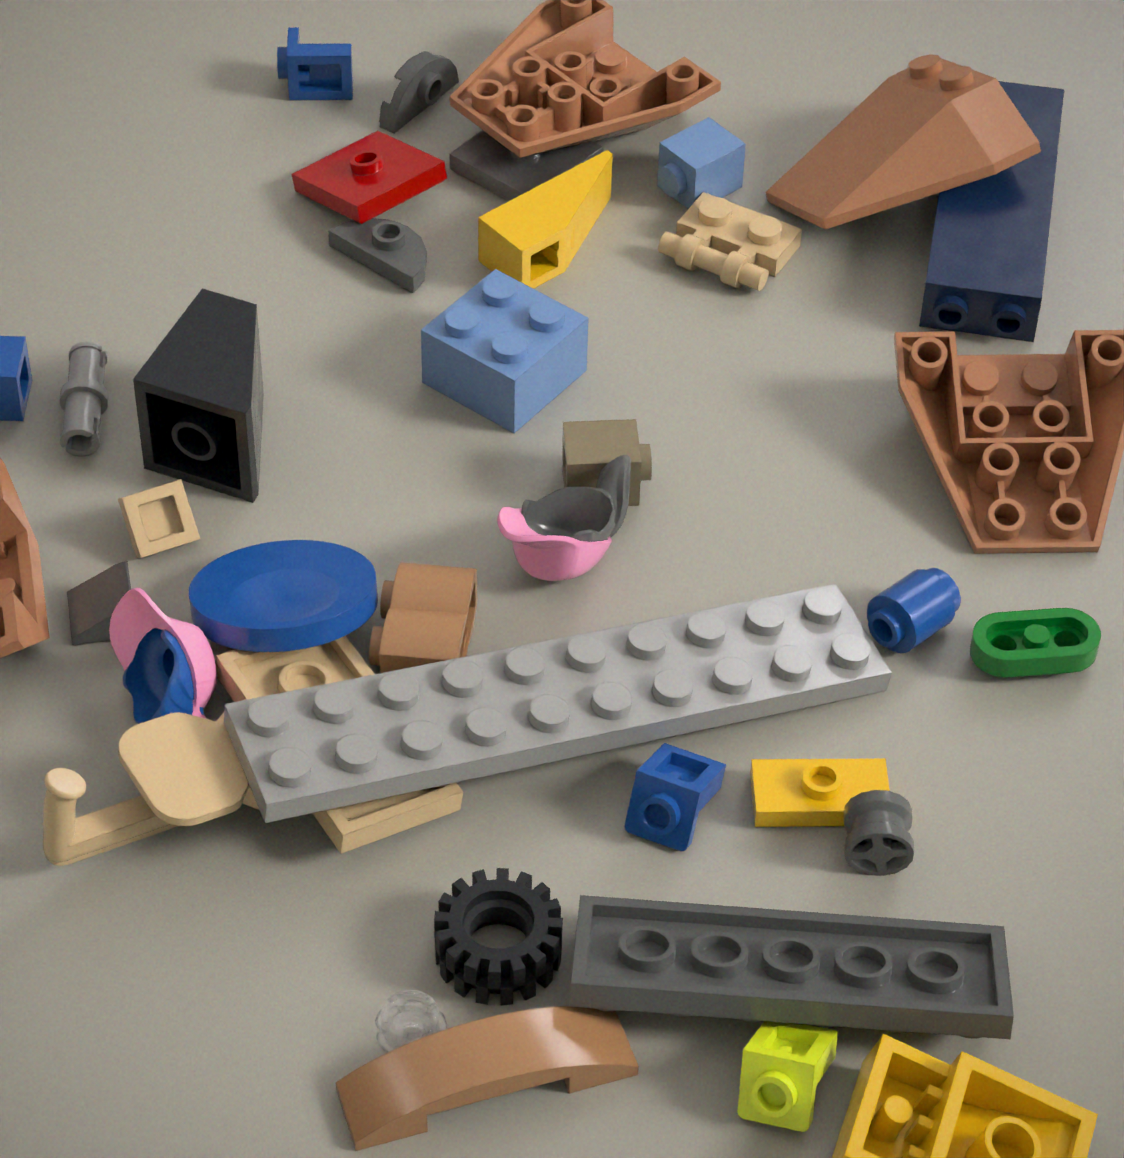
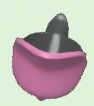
M621 455L609 462L601 470L596 488H561L538 501L525 500L522 508L503 507L499 511L497 523L500 532L504 537L512 541L516 559L528 574L534 578L547 581L569 580L585 574L600 561L612 542L611 537L620 529L627 513L630 496L631 458L628 455Z

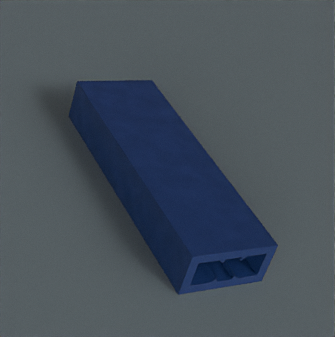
M998 81L1038 139L1041 152L995 175L939 193L919 326L1034 342L1043 294L1064 89Z

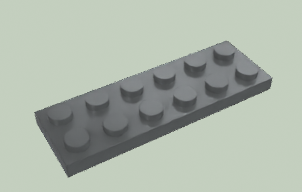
M580 895L571 976L570 1007L595 1008L601 1011L623 1010L663 1013L676 1017L703 1016L741 1019L747 1022L770 1021L810 1024L823 1028L837 1026L887 1030L893 1033L917 1032L957 1035L969 1039L982 1037L1011 1038L1014 1013L1004 926Z

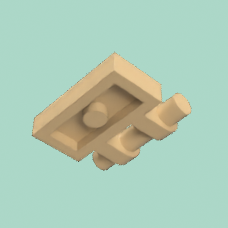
M703 192L678 220L676 234L666 231L662 235L658 251L675 258L677 266L690 271L701 268L719 275L722 283L734 288H740L742 285L761 291L767 282L768 275L776 277L800 247L802 229L772 216H767L729 202L724 198Z

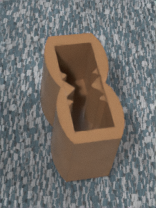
M400 562L395 580H385L383 583L380 615L382 619H385L384 627L374 626L372 629L369 648L370 665L380 666V673L467 656L478 602L477 569Z

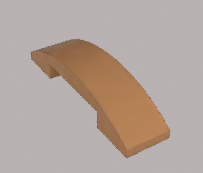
M555 1006L491 1016L422 1037L355 1069L336 1082V1091L355 1150L358 1151L428 1132L427 1115L561 1079L564 1080L570 1094L638 1075L639 1066L616 1011Z

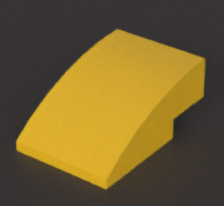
M883 1034L862 1062L832 1158H1087L1098 1114L963 1051L950 1065Z

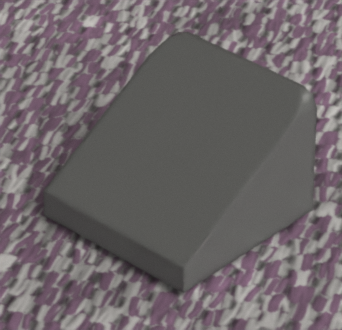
M128 561L115 564L67 591L72 645L110 640L109 626L113 611L120 599L131 589Z

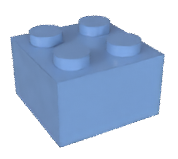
M495 269L421 329L422 383L510 432L516 433L587 371L589 318Z

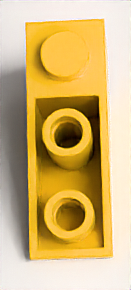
M606 150L479 216L478 261L490 271L497 269L533 289L564 273L611 198L613 154Z

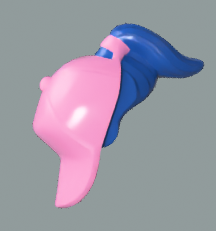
M141 588L130 589L120 599L110 619L109 634L113 650L124 669L123 685L133 698L135 722L140 724L176 712L207 719L204 715V709L216 689L217 668L213 651L206 636L198 626L166 616Z

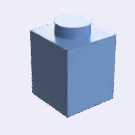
M708 117L659 142L657 186L666 195L674 198L687 209L691 207L703 192L723 198L742 188L746 144Z

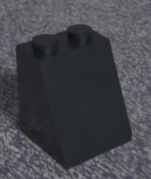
M202 288L133 378L144 469L253 503L259 495L264 398L257 304Z

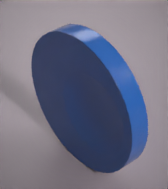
M283 540L248 546L215 559L195 575L189 586L191 618L193 624L203 631L207 639L233 649L252 652H284L319 646L350 634L370 619L378 604L376 571L372 563L359 552L342 545L324 541Z

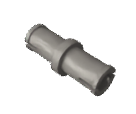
M81 342L71 347L69 351L68 382L60 390V406L64 411L60 445L61 447L66 446V452L75 456L91 455L98 450L100 445L101 414L108 407V391L104 386L107 352L106 350L101 352L102 346L93 342Z

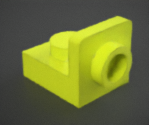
M764 1021L743 1049L737 1111L739 1117L795 1131H807L813 1122L816 1086L836 1057L838 1031L808 1024Z

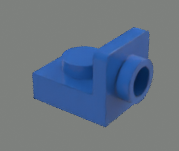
M288 27L287 47H277L278 79H288L289 100H353L351 43L300 44L299 27Z
M664 743L636 771L624 825L625 830L628 833L675 850L685 851L692 843L700 810L721 788L726 764Z

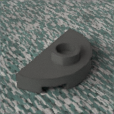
M423 51L409 58L394 76V78L401 81L394 91L391 103L382 102L379 127L393 134L396 133L428 106L435 104L443 94L459 83L457 68L451 60L428 51Z
M372 218L363 224L354 220L346 221L328 230L329 246L406 290L414 293L424 282L427 250L422 238L408 226L389 219Z

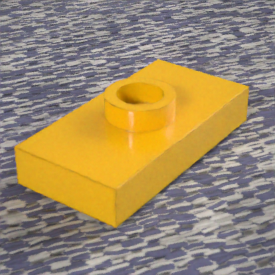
M885 758L751 759L750 781L755 827L844 826V807L852 797L861 792L871 790L890 791Z

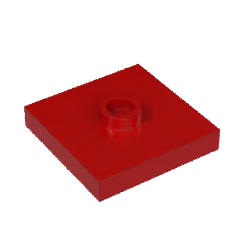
M376 131L291 174L296 192L360 224L447 179L445 162L380 131Z

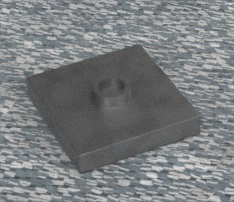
M481 130L449 154L450 170L510 201L602 153L603 146L592 141L519 158L485 131Z

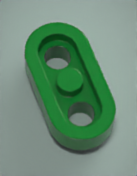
M1073 608L996 612L985 615L976 622L970 644V656L979 669L997 677L1080 672L1095 662L1101 640V630L1098 623L1090 615Z

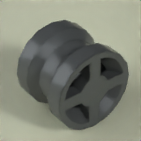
M871 790L861 792L846 803L843 814L844 826L849 835L846 837L844 847L845 859L848 865L857 872L875 876L895 874L907 868L914 857V841L908 832L911 829L913 820L909 801L900 794L888 790Z

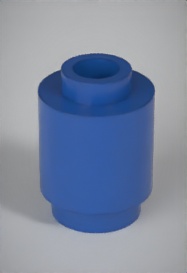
M929 568L927 570L916 569L869 601L867 605V620L872 637L880 645L887 647L893 652H909L952 622L955 612L959 609L961 603L959 589L954 580L941 569Z

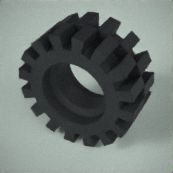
M496 868V879L487 880L484 869L472 872V886L469 887L460 878L452 884V896L445 892L438 901L439 911H435L434 916L436 965L440 964V975L447 984L454 980V992L465 998L468 992L474 988L476 989V1003L488 1005L490 994H500V1005L504 1006L513 1005V992L519 990L526 1001L536 996V982L546 989L553 981V970L558 971L561 964L563 917L561 918V906L558 899L550 900V888L541 882L532 890V875L521 871L515 882L509 880V868ZM496 924L514 927L526 936L519 944L501 949L482 946L471 938L472 934L478 929Z

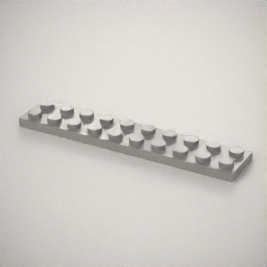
M831 584L227 703L224 709V725L265 823L887 691L892 672L838 586Z

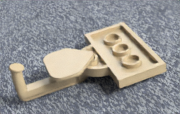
M346 636L326 644L294 651L252 652L234 649L216 655L215 662L217 678L234 702L374 675V672ZM181 712L170 713L129 728L120 738L118 756L122 766L141 793V796L75 818L76 801L86 791L85 780L80 774L67 768H54L47 772L44 779L47 789L43 805V851L46 859L53 865L64 866L178 826H194L227 815L239 809L242 803L259 809L224 725V712L217 721ZM451 783L315 812L313 815L342 854L459 811L461 809L463 791L457 783Z

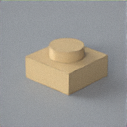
M181 479L118 498L136 558H143L200 539Z

